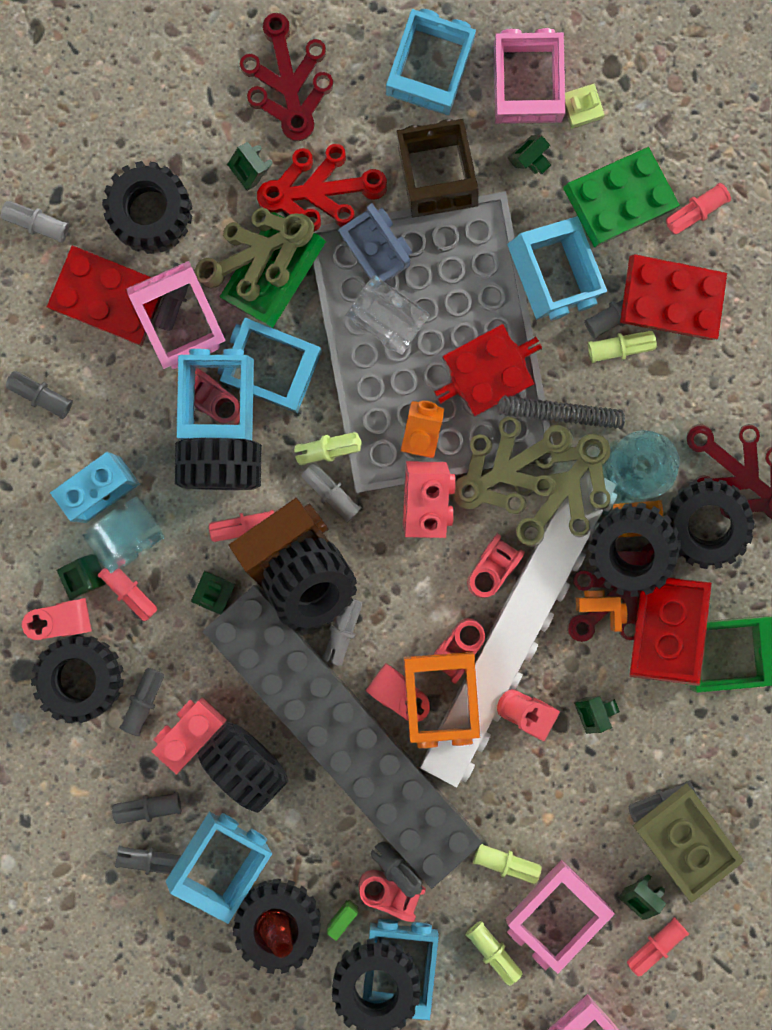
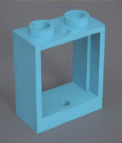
M411 9L386 84V95L449 116L474 43L476 30L472 29L470 24L462 20L453 19L451 22L439 18L436 12L429 9H420V11ZM416 30L462 45L448 91L401 76Z
M578 216L520 233L507 244L536 320L549 316L551 321L569 314L568 309L577 307L578 311L589 309L597 305L596 299L607 292ZM561 242L581 293L552 302L533 250Z
M244 318L242 325L236 324L230 338V343L234 344L232 349L244 350L250 333L254 332L304 352L287 397L253 385L254 397L298 414L321 356V347ZM218 368L217 374L222 375L220 382L223 385L240 391V379L233 377L237 368Z
M190 349L189 355H178V439L232 438L252 440L254 359L244 355V350L223 349V355H210V350ZM195 368H241L240 425L194 424Z
M106 452L58 486L50 494L71 522L87 523L140 485V483L120 456ZM110 494V499H109V500H104V499H103V498H105L107 495Z
M209 811L166 879V884L170 894L229 924L270 859L272 852L266 844L267 838L253 829L246 832L238 827L239 823L232 817L221 813L219 817ZM216 830L252 849L223 896L187 877Z
M378 919L377 923L370 922L369 939L374 938L375 943H377L378 937L428 942L422 996H420L419 1005L415 1007V1014L412 1019L430 1020L439 938L438 930L432 929L430 924L414 922L411 927L400 926L397 921L392 919ZM374 970L365 973L362 997L364 1000L370 1003H383L394 996L395 993L372 991Z

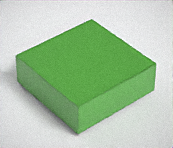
M346 900L328 923L327 934L335 941L338 940L357 916L358 906L351 900Z

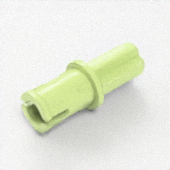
M653 331L625 336L618 333L615 338L588 342L591 363L617 357L625 360L627 355L653 351L657 347L656 336Z
M356 432L335 437L324 435L318 441L297 444L294 453L302 452V455H297L295 458L301 466L320 460L331 462L334 461L335 457L359 452L362 441Z
M483 844L476 849L473 864L500 872L501 877L509 875L531 884L538 882L542 870L540 864L514 856L513 851L509 850L506 853Z
M482 921L474 924L466 932V937L472 941L484 956L483 962L485 964L489 963L507 985L510 986L521 978L522 970L504 950L505 944H499Z

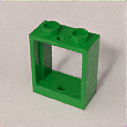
M754 616L708 621L707 630L752 626L756 676L702 680L701 678L700 686L690 685V690L699 693L772 686V617Z

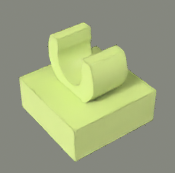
M595 83L565 92V111L571 129L604 118V111Z

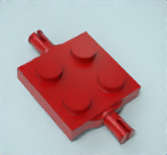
M501 324L443 355L442 358L450 371L451 383L434 391L436 397L449 391L438 398L439 403L442 404L458 394L466 401L473 416H477L499 404L500 399L504 395L507 397L514 396L534 385L535 383L526 368L525 358L542 350L541 344L528 349V347L539 342V340L535 336L518 346L511 340L505 326Z

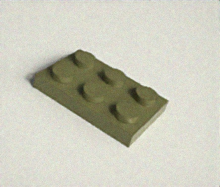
M687 783L633 825L634 829L690 903L694 902L745 862Z

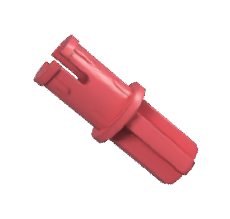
M718 183L714 188L698 198H690L687 205L666 218L667 227L676 235L699 220H707L708 214L731 201L729 191L722 183Z
M274 510L243 516V513H240V517L211 522L209 524L210 538L213 542L239 538L272 515Z
M114 561L110 562L98 574V577L119 596L117 600L119 602L122 600L142 621H147L156 613L157 606L137 587L138 582L135 581L133 583Z
M674 917L653 938L649 936L648 939L650 941L628 959L627 964L637 976H642L663 956L667 959V953L688 936L689 933Z

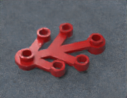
M332 144L326 149V159L304 185L292 186L302 172L310 170L313 166L311 152L308 149L300 148L293 153V163L278 180H269L259 187L257 201L261 208H266L271 213L283 211L287 215L296 213L316 218V222L313 223L315 232L321 226L319 212L315 209L304 210L294 201L306 199L335 219V223L339 227H343L355 219L353 208L348 204L338 205L327 196L362 192L366 198L377 200L382 198L387 192V178L380 170L370 169L364 172L361 177L325 182L337 167H341L346 162L344 147L340 144ZM333 153L341 154V157L333 159L330 156ZM301 157L308 158V161L305 163L297 162ZM370 179L379 180L376 184H370L367 181ZM270 193H279L275 198L268 197ZM344 212L350 214V217L347 219H340L338 217Z

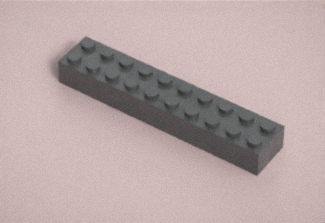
M253 585L202 631L431 889L483 844L478 832L297 629H291L287 624L284 625L280 621L267 596L257 585Z

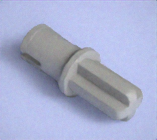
M6 201L2 206L1 218L3 220L28 229L29 234L33 235L36 232L60 243L64 242L69 230L68 222L45 215L39 208L33 210L12 201Z
M311 464L303 472L302 478L323 498L321 502L323 504L327 502L346 523L362 508L340 488L342 486L340 482L336 484L317 464Z
M352 598L351 605L345 607V612L341 616H337L335 625L330 626L332 633L322 659L327 662L331 660V663L335 665H343V659L350 639L355 638L356 635L353 631L362 608V602Z

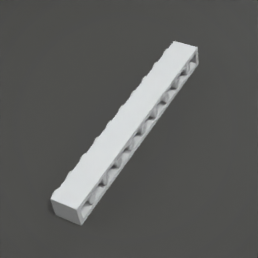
M589 469L580 479L584 514L590 524L588 534L584 537H576L570 532L569 522L571 514L567 497L546 524L543 541L532 550L475 658L480 738H474L473 744L453 746L452 740L438 741V747L428 748L420 762L421 769L455 787L459 785L461 780L466 783L475 766V764L471 763V760L476 750L480 752L484 750L491 736L486 731L492 720L498 722L501 718L497 712L499 699L506 691L517 688L523 675L518 672L523 661L530 662L535 654L538 644L534 641L540 630L545 632L554 617L550 610L556 600L561 602L570 586L566 580L571 570L575 572L579 570L586 556L581 551L587 540L592 541V535L600 524L597 521L603 510L593 508L590 503V494L593 488ZM604 478L605 488L611 498L610 505L604 511L609 512L617 498V494L613 492L617 484ZM598 493L594 496L593 500L596 504L602 505L606 502L607 497L603 493ZM581 520L573 524V529L576 532H582L586 528L585 522ZM466 677L438 730L470 728Z

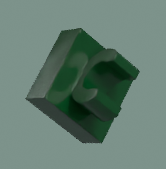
M531 135L508 157V160L515 168L526 169L529 167L534 174L539 172L542 175L551 166L550 162L542 154L550 147V144L542 135Z
M248 142L237 147L227 163V166L247 191L257 186L263 175L273 164L271 159L263 162L258 156L263 149L260 145L251 147Z
M204 571L191 602L221 615L226 609L236 584Z
M600 696L584 697L574 702L586 734L602 733L611 729L612 725L608 717L620 712L615 699L602 701Z
M649 874L638 879L636 883L625 887L618 897L642 920L660 914L667 904L661 899L665 893L663 886L656 888L654 891L648 887V882L652 878Z

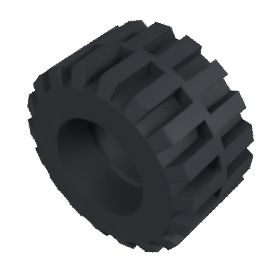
M143 161L135 162L136 168L133 169L126 165L122 168L124 173L120 177L116 173L111 177L114 182L112 187L106 185L104 190L107 199H103L102 206L106 210L104 217L110 225V229L122 243L129 245L132 250L137 252L140 249L144 250L146 254H154L156 249L164 252L167 251L166 246L171 243L175 247L180 243L178 237L180 235L185 237L187 234V223L191 224L192 215L190 213V210H193L192 202L182 181L177 175L172 173L171 169L166 166L161 168L156 162L150 161L149 166H145ZM145 192H158L163 194L167 200L163 216L158 221L149 225L134 223L130 218V208L133 201Z
M182 439L175 443V485L185 489L254 490L261 486L262 445L253 440Z
M704 478L703 482L695 480L690 482V486L687 488L683 486L678 491V495L675 498L673 497L670 502L667 515L671 519V527L676 526L679 532L677 535V540H680L681 543L679 557L683 556L686 558V562L693 566L694 563H697L703 569H708V565H715V569L723 568V563L729 562V564L736 562V557L739 554L743 556L747 551L746 546L748 543L751 544L753 539L754 519L746 497L734 485L730 486L726 481L720 479L719 482L712 481V478ZM707 505L721 507L730 517L728 531L721 538L712 541L697 538L691 533L689 528L691 515L697 509Z
M629 503L624 504L621 509L616 507L610 511L608 516L603 518L594 531L593 539L589 544V551L592 552L589 561L591 566H596L594 574L597 579L600 577L605 579L603 584L605 587L610 589L613 585L618 588L616 593L624 595L625 591H631V597L639 596L641 591H644L646 595L653 593L655 587L660 589L666 583L668 577H671L675 569L681 548L680 540H677L679 532L676 526L671 527V519L667 514L662 517L658 514L660 509L654 506L650 510L646 508L644 503H638L637 507H632V504ZM625 533H638L646 537L654 548V559L645 565L627 563L617 552L616 539Z
M306 538L303 542L299 543L296 541L291 543V546L287 549L283 548L280 550L277 557H272L268 562L270 567L265 568L263 572L265 577L262 579L264 593L280 621L294 630L298 627L301 631H306L310 627L317 629L325 623L333 622L335 617L341 616L345 612V607L351 605L353 601L352 596L356 595L357 591L355 586L357 584L356 577L342 554L332 542H326L322 538H317L315 541L312 538Z
M79 635L54 642L48 646L47 650L41 652L38 656L40 659L39 663L33 666L32 671L36 672L34 678H31V686H36L37 692L33 693L35 700L40 699L43 705L40 708L44 712L50 711L53 713L52 718L56 720L64 719L65 723L72 724L74 722H87L100 716L113 706L112 704L118 700L121 694L119 689L123 687L124 679H121V673L124 671L122 665H118L116 660L119 658L116 652L112 653L109 650L110 646L107 643H101L97 641L98 638L92 636L84 637V635ZM72 659H81L87 662L94 670L96 676L94 691L90 696L83 699L74 698L69 695L61 683L62 669L66 662Z
M226 722L197 752L199 761L210 778L235 802L253 812L259 813L288 783L286 772L277 759L255 737L236 724Z
M273 879V882L269 884L267 881L259 883L256 889L253 887L248 892L237 910L233 927V936H236L235 946L237 950L241 949L243 951L242 958L246 962L249 960L254 962L253 968L260 970L261 966L267 968L266 973L274 974L275 969H281V974L287 973L292 966L295 969L302 966L303 960L305 958L308 960L313 954L314 947L317 946L321 927L320 910L316 908V900L313 895L309 897L307 889L303 886L300 889L294 886V881L288 880L287 883H281V879ZM269 909L285 910L295 918L298 925L297 933L293 938L285 942L270 941L261 934L258 928L259 916Z
M374 938L367 939V944L361 945L358 942L353 945V950L350 952L346 950L342 955L341 961L337 963L332 983V1001L336 1004V1013L338 1016L343 1015V1023L348 1028L353 1024L356 1026V1030H393L395 1027L401 1030L406 1026V1019L413 1018L415 1007L419 1005L420 1000L419 972L417 965L413 964L412 956L409 952L405 954L402 946L397 943L395 946L389 945V940L382 939L381 943H375ZM372 970L388 973L397 983L396 993L392 998L383 1003H370L364 1000L355 988L356 981L362 974Z

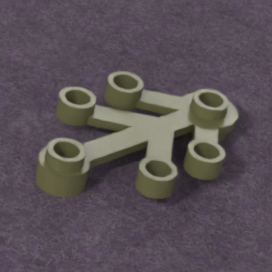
M258 208L252 214V223L261 231H267L272 228L279 231V233L267 238L245 230L236 222L229 223L224 228L223 237L234 246L242 243L250 247L219 263L212 258H204L198 262L194 273L202 285L207 288H213L223 283L225 275L252 262L244 279L237 285V293L246 301H253L260 294V286L257 282L273 251L279 248L281 250L275 263L268 267L265 276L275 287H281L287 283L289 272L286 268L298 247L308 243L314 233L312 220L304 214L296 213L282 218L273 215L266 208ZM266 216L265 220L260 223L261 219ZM237 231V234L232 237L233 233ZM280 272V275L274 279L275 275ZM251 286L250 291L246 293L247 288Z
M505 417L499 423V431L502 435L493 470L483 476L485 456L492 450V441L489 437L481 434L471 439L470 448L473 454L468 473L457 480L455 483V493L453 494L456 503L463 508L475 509L482 503H488L503 507L512 514L522 513L526 508V500L522 495L517 493L504 495L488 490L499 482L531 489L544 497L550 496L555 491L556 484L551 477L545 475L535 477L517 471L550 451L554 453L566 452L573 442L571 432L561 425H553L545 431L541 441L511 458L515 438L521 432V423L516 418ZM509 421H513L516 425L515 431L508 434L505 431V425ZM556 432L561 433V443L553 445L551 436ZM480 439H484L487 443L483 451H478L476 448V443ZM545 479L549 481L550 488L547 492L543 493L539 490V483ZM469 485L475 490L471 498H467L464 495V490ZM514 497L519 498L521 502L517 510H513L510 507V500Z
M588 434L579 440L576 447H570L564 453L550 451L547 454L551 455L552 459L546 465L541 464L539 459L535 461L536 465L542 470L551 469L555 463L576 462L569 472L545 475L555 481L556 489L534 518H525L518 524L516 534L522 544L533 547L543 541L545 525L567 497L571 514L569 522L570 532L576 537H584L588 534L590 524L584 514L580 479L588 469L593 488L590 494L592 507L597 510H604L610 505L611 498L605 488L602 468L610 457V445L603 436ZM591 446L598 447L600 450L599 455L596 457L588 456V448ZM544 479L539 483V490L550 488L548 480ZM514 485L516 493L523 497H528L534 492L531 489L522 492L518 489V486ZM598 493H603L607 497L606 502L602 505L596 504L593 500L594 496ZM578 520L584 521L586 524V528L582 532H576L573 529V524ZM530 527L538 531L534 539L525 537V531Z

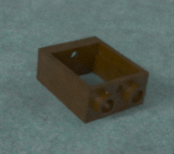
M445 119L435 124L411 125L405 129L397 130L398 151L412 218L478 206L479 189L464 119ZM457 145L464 179L416 188L409 154Z

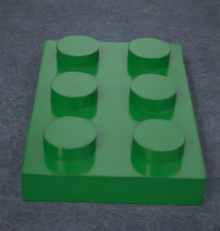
M649 147L575 179L563 187L594 248L659 218L680 206Z
M272 212L273 215L285 218L275 212ZM272 228L267 231L260 230L259 235L269 238L279 233V231ZM313 233L308 243L296 249L286 268L289 272V279L285 285L275 287L265 276L268 267L275 263L281 250L279 248L273 251L257 282L260 286V294L255 300L246 301L237 293V285L244 279L252 262L234 272L219 297L228 304L273 328L327 241L320 235ZM280 272L275 275L274 279L280 275ZM251 286L247 288L246 293L250 291Z

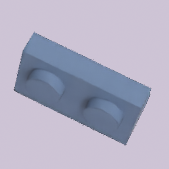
M373 203L366 207L364 213L338 229V232L374 286L378 288L410 266L411 260L409 255L412 254V251L402 236L396 239L389 227L393 223L383 208L377 210Z

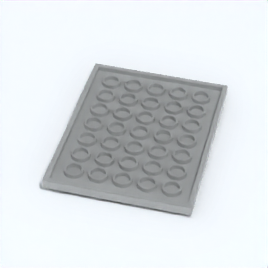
M506 191L479 196L477 207L412 218L410 209L387 213L393 223L389 227L396 239L400 236L404 238L412 254L409 255L411 260L410 266L378 288L374 286L339 234L338 229L341 227L336 223L321 225L314 232L327 241L313 264L345 434L358 433L362 441L360 451L349 454L356 494L405 485L406 461L447 462L450 474L460 475L468 473L473 454L470 442L474 436L479 434L489 437L492 441V450L485 456L483 470L492 469L502 435L499 431V423L505 417L516 418L521 423V432L515 438L511 458L541 441L545 431L550 427L549 419L545 421L544 418L540 420L539 417L537 419L534 417L530 419L529 416L527 418L524 416L520 418L519 415L517 417L514 415L509 416V414L506 416L504 414L499 415L498 404L477 416H473L466 401L458 394L442 404L439 403L438 398L449 391L437 397L434 394V391L451 383L450 371L442 358L443 355L501 324L505 326L511 340L518 346L533 338L525 290L507 246L515 237ZM535 352L525 358L526 368L535 384L515 394L512 398L516 396L517 398L545 401L537 353ZM412 401H430L438 407L444 408L434 458L401 451ZM513 421L506 423V433L510 434L515 431L516 425ZM484 439L478 440L476 443L477 450H485L487 446ZM545 454L539 460L552 457L549 454Z

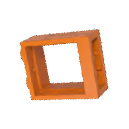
M464 652L404 657L410 743H417V748L438 747V741L452 740L453 746L473 744L474 738H480L474 653ZM465 669L470 728L418 731L414 672Z

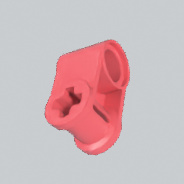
M197 368L195 371L194 408L201 413H206L221 425H237L240 422L239 400L222 388L221 384ZM225 402H232L235 405V411L229 418H221L219 415V408Z
M499 533L490 541L480 556L481 559L467 579L469 591L478 598L494 595L525 554V551L522 549L517 551L501 540L502 535ZM479 573H486L492 579L491 589L487 592H481L475 586V578Z
M86 598L57 603L55 606L28 612L22 620L24 634L33 640H42L57 636L66 637L91 632ZM38 615L41 620H47V626L42 628V633L39 628L33 627V622L38 620Z
M473 618L461 620L433 655L473 652L475 656L485 640V632L482 625ZM466 626H474L479 631V637L473 643H465L460 639V632ZM465 669L441 671L451 677V682L456 684L464 674Z
M385 663L365 691L389 709L391 708L408 721L405 677ZM415 687L416 699L418 697L422 700L421 708L424 709L421 714L417 712V719L420 722L427 717L430 711V702L428 697Z
M514 689L506 691L499 699L497 705L498 715L544 742L561 712L535 697L531 698Z
M379 870L366 871L360 877L358 884L360 898L364 904L408 922L415 921L416 915L414 911L420 895H424L426 888L421 885L422 891L420 894H415L412 898L407 897L394 881H388L384 872ZM373 881L380 882L383 885V890L378 895H369L365 891L368 883Z

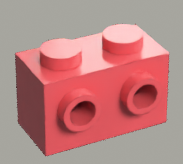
M406 461L403 506L405 537L446 538L447 526L453 525V506H448L449 494L455 493V474H450L447 462Z
M203 697L196 703L189 700L176 714L181 720L172 729L166 725L153 739L158 745L151 752L176 775L227 721Z

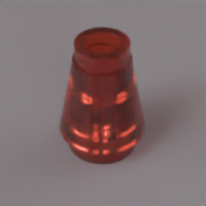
M276 909L263 913L257 925L259 936L276 957H287L293 950L289 917Z

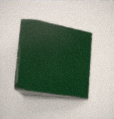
M95 554L81 557L56 570L69 600H73L106 585L98 577L102 568Z

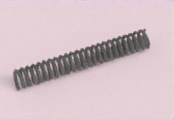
M506 395L500 399L498 404L499 415L504 414L505 416L507 414L509 416L514 415L515 417L519 415L520 418L522 416L525 418L529 416L530 419L533 417L537 419L539 417L540 420L544 418L545 421L548 419L552 421L554 419L555 422L558 420L565 423L568 421L570 423L574 422L575 424L579 422L580 425L584 423L585 425L589 424L592 426L594 424L595 427L599 425L600 427L604 426L606 428L609 426V428L614 427L615 429H622L625 424V415L621 409L598 408L596 406L573 405L571 403L563 404L562 402H548L547 400L538 401L537 399H523L516 396L512 398V396L507 397ZM619 413L622 414V424H621V426H620V414H619Z

